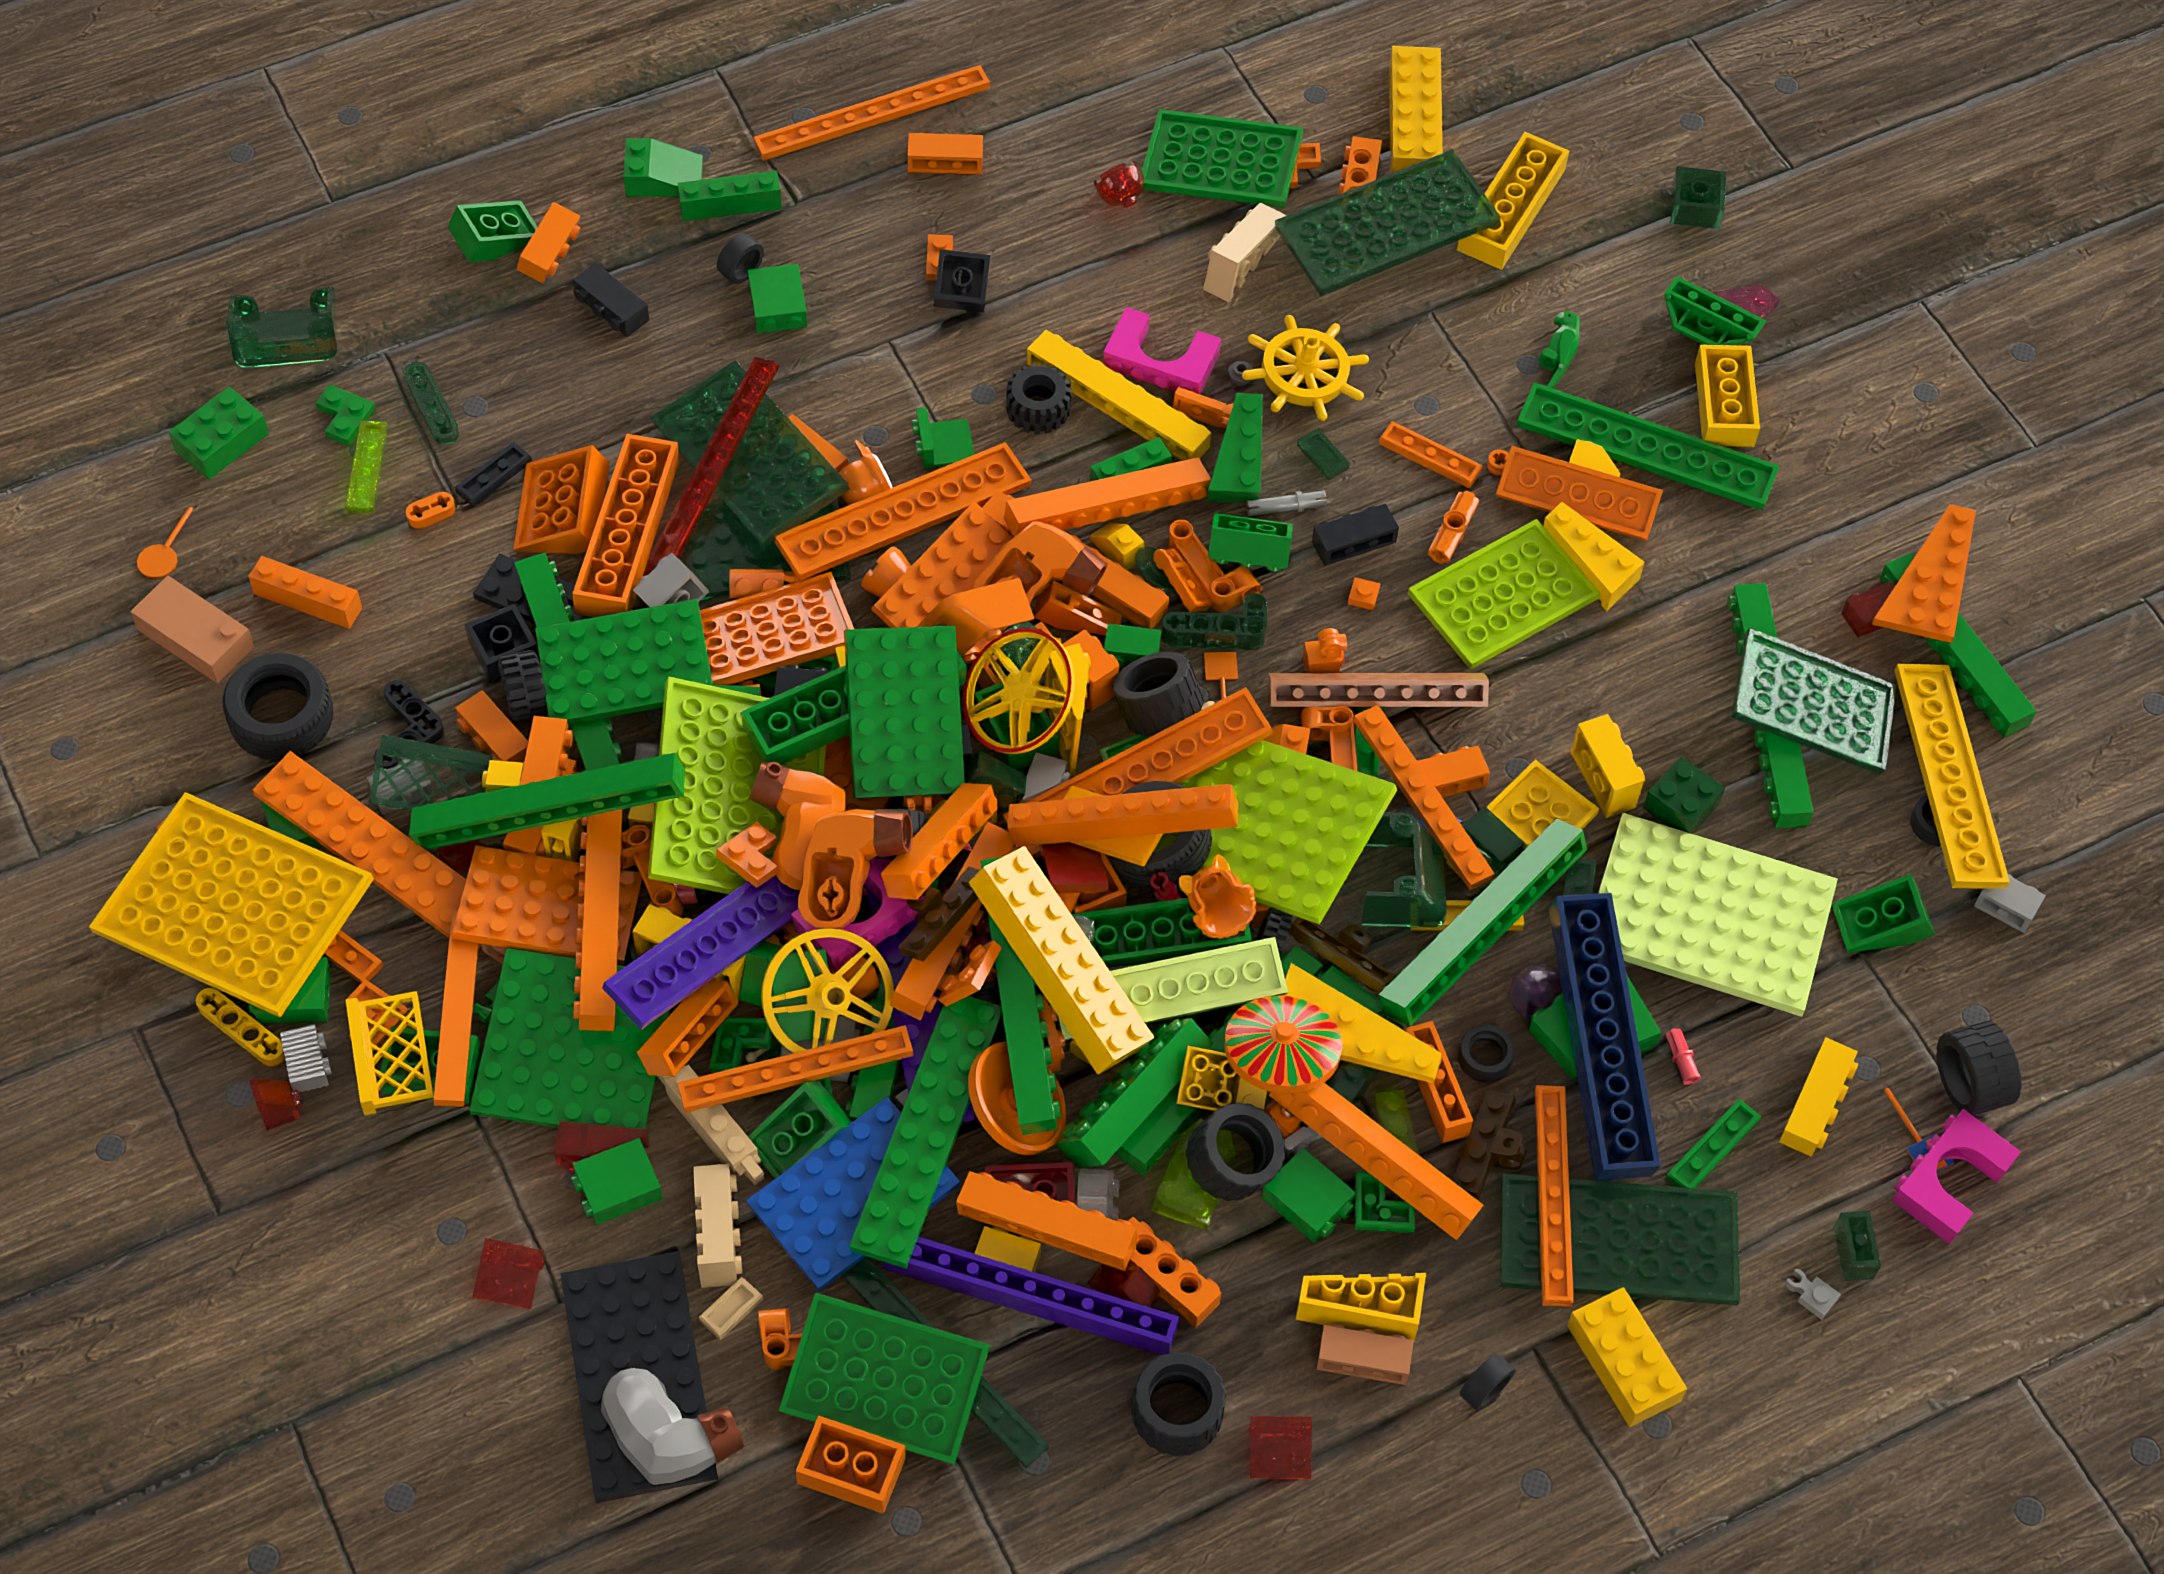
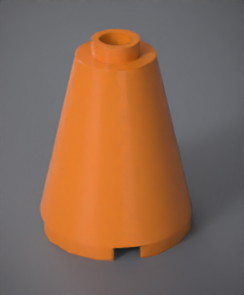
M891 547L876 561L878 563L874 570L869 569L861 583V587L865 591L879 598L912 566L900 549Z

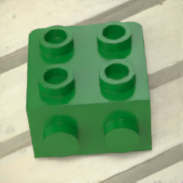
M927 407L916 408L917 419H912L913 434L918 435L919 440L915 441L917 456H922L924 469L945 467L974 455L968 420L959 419L929 423Z

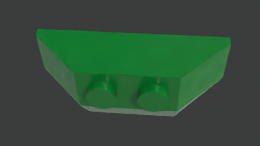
M1678 276L1675 277L1664 293L1672 329L1702 345L1738 346L1754 341L1767 321Z

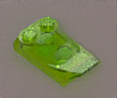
M1197 1119L1179 1137L1162 1183L1157 1190L1152 1212L1208 1230L1219 1198L1211 1196L1210 1193L1205 1192L1195 1182L1191 1171L1188 1169L1186 1157L1188 1139L1195 1127L1203 1121V1119ZM1218 1130L1216 1144L1219 1155L1224 1163L1231 1168L1236 1156V1150L1231 1139V1131Z

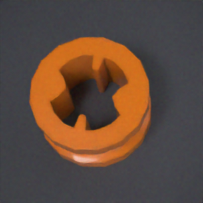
M1499 449L1492 451L1488 456V471L1493 475L1502 476L1509 453ZM1498 460H1500L1504 463H1500V465L1495 464V461L1498 463Z

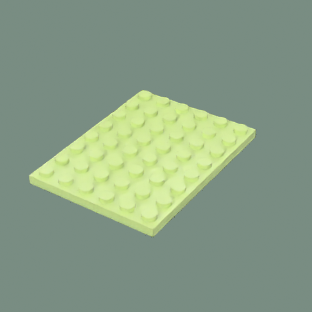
M1622 813L1598 894L1612 893L1624 961L1802 1017L1806 1008L1838 879Z

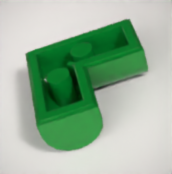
M726 1017L716 1031L709 1066L711 1073L741 1067L744 1049H775L778 1040L771 1032L766 1019Z
M1355 1172V1230L1414 1233L1415 1208L1406 1201L1385 1200V1185L1369 1172Z

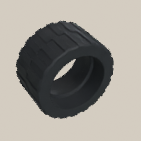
M1164 651L1152 653L1131 662L1116 676L1112 685L1113 693L1128 729L1142 736H1153L1194 715L1203 706L1204 697L1190 661L1185 655L1177 652Z
M1986 1020L1945 1032L1939 1037L1936 1047L1938 1071L1947 1095L1960 1112L1964 1109L1974 1116L2014 1104L2018 1101L2022 1089L2019 1061L2010 1039L2001 1027L1997 1026L1994 1022Z
M1241 1102L1224 1105L1203 1120L1192 1131L1186 1149L1188 1169L1191 1171L1195 1182L1200 1185V1188L1210 1193L1211 1196L1225 1201L1243 1200L1271 1182L1276 1177L1275 1175L1280 1172L1282 1163L1285 1160V1142L1281 1135L1282 1132L1275 1124L1274 1119L1268 1116L1261 1108H1256L1248 1103L1242 1104ZM1218 1130L1235 1132L1249 1144L1254 1156V1170L1252 1174L1238 1173L1224 1163L1219 1155L1216 1144Z
M1171 1352V1354H1163L1154 1361H1150L1146 1368L1140 1372L1134 1388L1133 1422L1140 1437L1151 1448L1153 1447L1163 1454H1172V1456L1190 1455L1206 1448V1445L1215 1439L1222 1425L1226 1390L1221 1376L1218 1375L1212 1364L1210 1365L1205 1359L1200 1356H1194L1192 1353ZM1167 1384H1186L1195 1388L1203 1395L1208 1406L1207 1412L1201 1419L1188 1425L1170 1424L1159 1418L1150 1406L1151 1395L1157 1389Z

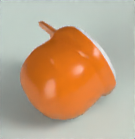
M858 440L854 442L859 449L861 459L844 467L836 478L840 495L848 505L893 488L879 458L872 454L869 448L863 446Z

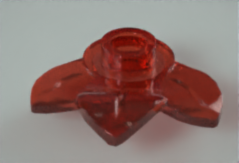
M480 839L442 846L439 851L440 861L467 879L475 846H489L479 843ZM451 854H458L456 857H449Z

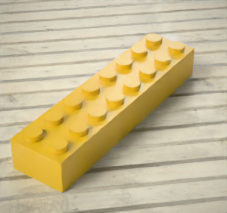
M1025 846L983 867L968 882L1098 1075L1135 1054L1154 1038Z

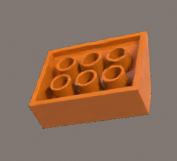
M593 445L526 463L514 551L553 554H578L587 551L605 499L610 463Z

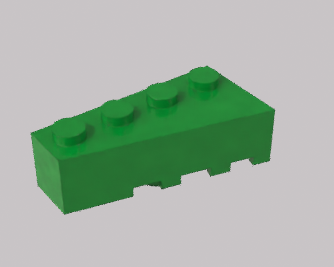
M1236 393L1208 489L1207 501L1246 503L1247 500L1260 499L1263 394Z

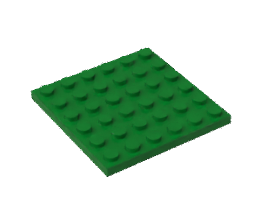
M507 948L470 1105V1114L631 1140L640 1138L641 1141H644L657 1076L648 1075L637 1052L670 1016L671 1009L641 1030L615 1003L614 1031L579 1030V1019L573 1018L574 1001H580V994H574L575 976H581V969H575L576 959ZM617 965V973L625 968V966Z

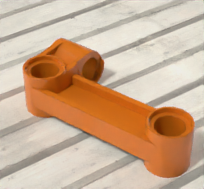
M1177 520L1171 524L1168 546L1169 548L1176 549L1183 560L1187 562L1211 600V607L1218 612L1228 611L1245 601L1252 600L1261 592L1262 586L1248 567H1238L1225 575L1213 559L1208 558L1209 552L1193 532V527L1188 521Z
M1310 706L1301 711V727L1311 728L1309 740L1329 741L1331 763L1357 771L1354 715L1352 710L1346 706Z
M636 825L622 832L620 869L624 870L637 865L654 906L665 907L673 915L680 917L683 914L684 908L674 884L648 878L652 837L649 829L644 825Z
M789 1309L758 1311L760 1338H762L765 1364L775 1370L783 1369L786 1366H793L802 1333L791 1334ZM776 1347L784 1350L780 1355H772L769 1352Z

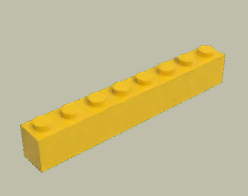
M1045 330L1027 348V365L1032 367V364H1037V366L1047 364L1048 368L1056 367L1058 373L1063 372L1066 375V380H1069L1073 394L1148 441L1160 437L1171 455L1180 461L1197 457L1200 459L1210 448L1211 432L1204 425L1197 424L1183 412L1168 406L1162 399L1152 396L1141 386L1131 383L1122 374L1115 373L1101 361L1091 358L1080 348L1064 341L1059 335Z

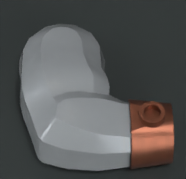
M630 1368L620 1371L610 1379L602 1395L601 1412L611 1427L620 1449L648 1482L653 1485L673 1483L694 1476L714 1463L718 1464L744 1448L738 1427L727 1406L697 1415L696 1419L682 1418L679 1409L668 1398L664 1384L648 1370Z

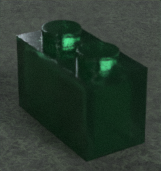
M980 750L965 768V783L992 785L994 796L997 799V807L1009 812L1010 804H1018L1025 796L1027 775Z
M1486 806L1462 824L1466 833L1497 875L1505 870L1522 853L1525 842Z
M1870 1210L1841 1212L1833 1228L1844 1281L1872 1280L1881 1267V1260Z

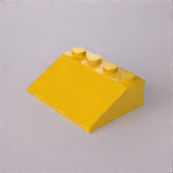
M1079 643L1065 647L1074 667L1075 692L1070 711L1057 731L1059 735V753L1062 760L1067 761V772L1071 773L1070 777L1075 776L1082 718L1083 713L1086 711L1084 702L1085 698H1087L1086 686L1089 683L1088 670L1091 669L1090 657L1087 652L1083 653ZM1053 650L1048 659L1050 662L1046 667L1044 686L1066 693L1067 679L1065 667L1057 651ZM1050 694L1051 701L1064 702L1065 698ZM1061 708L1045 709L1051 723L1055 721Z

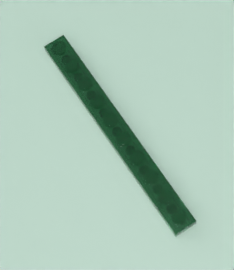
M867 1257L841 1276L873 1310L935 1328ZM981 1376L971 1412L1027 1469L1049 1449V1444Z

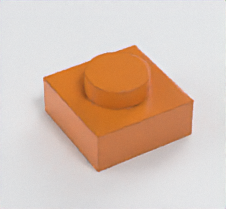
M1355 577L1348 604L1374 611L1380 583Z

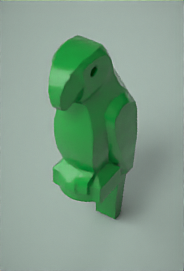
M1563 311L1556 315L1554 325H1558L1560 328L1551 338L1549 347L1544 349L1539 357L1542 367L1551 371L1557 368L1547 387L1553 389L1563 377L1578 350L1580 319L1578 315L1569 311Z

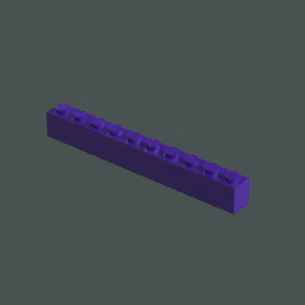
M918 1237L907 1269L883 1262L884 1270L1160 1355L1170 1354L1177 1332L1179 1316Z

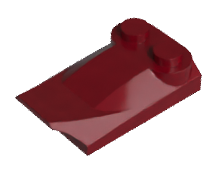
M1073 1162L985 1166L984 1172L993 1176L995 1180L1003 1183L1007 1181L1014 1182L1024 1190L1030 1192L1040 1191L1047 1194L1050 1199L1059 1202L1066 1200L1075 1204Z

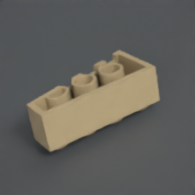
M1259 203L1253 210L1250 209L1241 222L1238 221L1229 234L1226 233L1222 237L1221 242L1217 246L1213 245L1208 253L1210 261L1203 290L1230 302L1234 296L1235 286L1241 288L1248 271L1255 270L1262 255L1265 256L1281 236L1286 215L1262 203Z
M729 1164L695 1166L694 1191L695 1204L697 1206L695 1215L698 1233L696 1234L698 1248L697 1263L701 1288L731 1286L737 1281V1274H742L741 1256H736L735 1247L741 1246L740 1229H734L733 1220L739 1219L738 1201H732V1192H737L736 1174H730Z

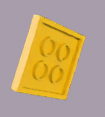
M1534 760L1483 810L1482 817L1525 849L1556 819L1583 829L1598 814L1599 808L1537 760Z

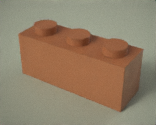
M1341 1324L1324 1325L1316 1370L1406 1385L1410 1372L1414 1340H1408L1405 1336L1399 1334H1392L1390 1336L1380 1335L1370 1329L1351 1330Z

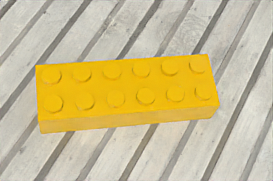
M1392 46L1389 64L1390 177L1439 179L1443 161L1441 48Z
M1524 132L1461 229L1457 251L1502 270L1564 173L1569 150Z

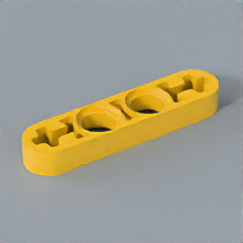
M206 988L198 993L196 1005L199 1012L263 1064L276 1066L283 1062L285 1056L282 1041L220 991L214 988ZM207 999L209 1001L215 1000L219 1010L216 1011L211 1004L205 1005V1001ZM235 1013L238 1015L237 1021L229 1025L222 1022L227 1014ZM253 1029L259 1032L258 1037L252 1041L243 1039L245 1032ZM265 1042L268 1048H270L271 1050L276 1049L277 1053L275 1055L272 1053H269L267 1055V1052L264 1046H262V1044Z

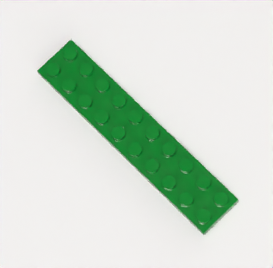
M1535 382L1516 425L1517 427L1575 446L1577 439L1592 442L1602 446L1610 459L1762 511L1780 467L1762 459Z
M969 996L947 1007L943 1005L849 1245L850 1251L907 1269L971 1101L968 1088L971 1065L980 1052L992 1045L1003 1017L1002 1006Z

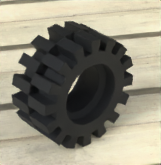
M1270 907L1262 920L1255 941L1275 937L1278 952L1281 955L1291 928L1292 915Z

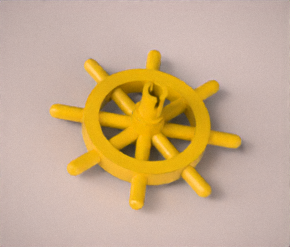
M1286 315L1284 322L1287 331L1278 334L1270 342L1255 334L1248 336L1250 344L1265 352L1262 368L1245 370L1242 373V378L1244 380L1264 378L1270 390L1277 395L1270 406L1271 411H1280L1286 401L1300 406H1314L1317 418L1320 421H1324L1327 419L1324 404L1335 399L1341 392L1357 401H1361L1364 398L1363 392L1347 384L1350 366L1365 365L1369 362V357L1364 354L1356 356L1347 355L1341 344L1334 339L1340 331L1339 324L1333 323L1326 333L1313 329L1297 328L1294 317ZM1293 346L1296 356L1283 349ZM1324 352L1331 359L1319 360V357ZM1276 357L1289 365L1275 366L1274 358ZM1337 368L1338 375L1335 378L1322 370ZM1291 374H1293V376H1292V378L1289 380V382H1286V381L1281 377V376H1284V375H1291ZM1315 378L1327 385L1318 388ZM1306 383L1307 389L1299 388L1298 385Z

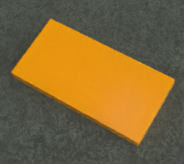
M1071 786L1064 799L1103 795ZM1163 834L1074 841L1070 843L1144 867Z

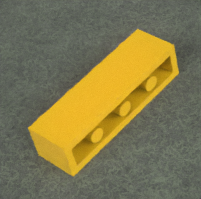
M1825 1037L1779 1143L1811 1157L1816 1147L1822 1149L1829 1134L1824 1132L1826 1124L1832 1126L1839 1111L1834 1108L1836 1101L1842 1103L1849 1088L1844 1085L1846 1078H1853L1858 1067V1063L1854 1062L1858 1051Z

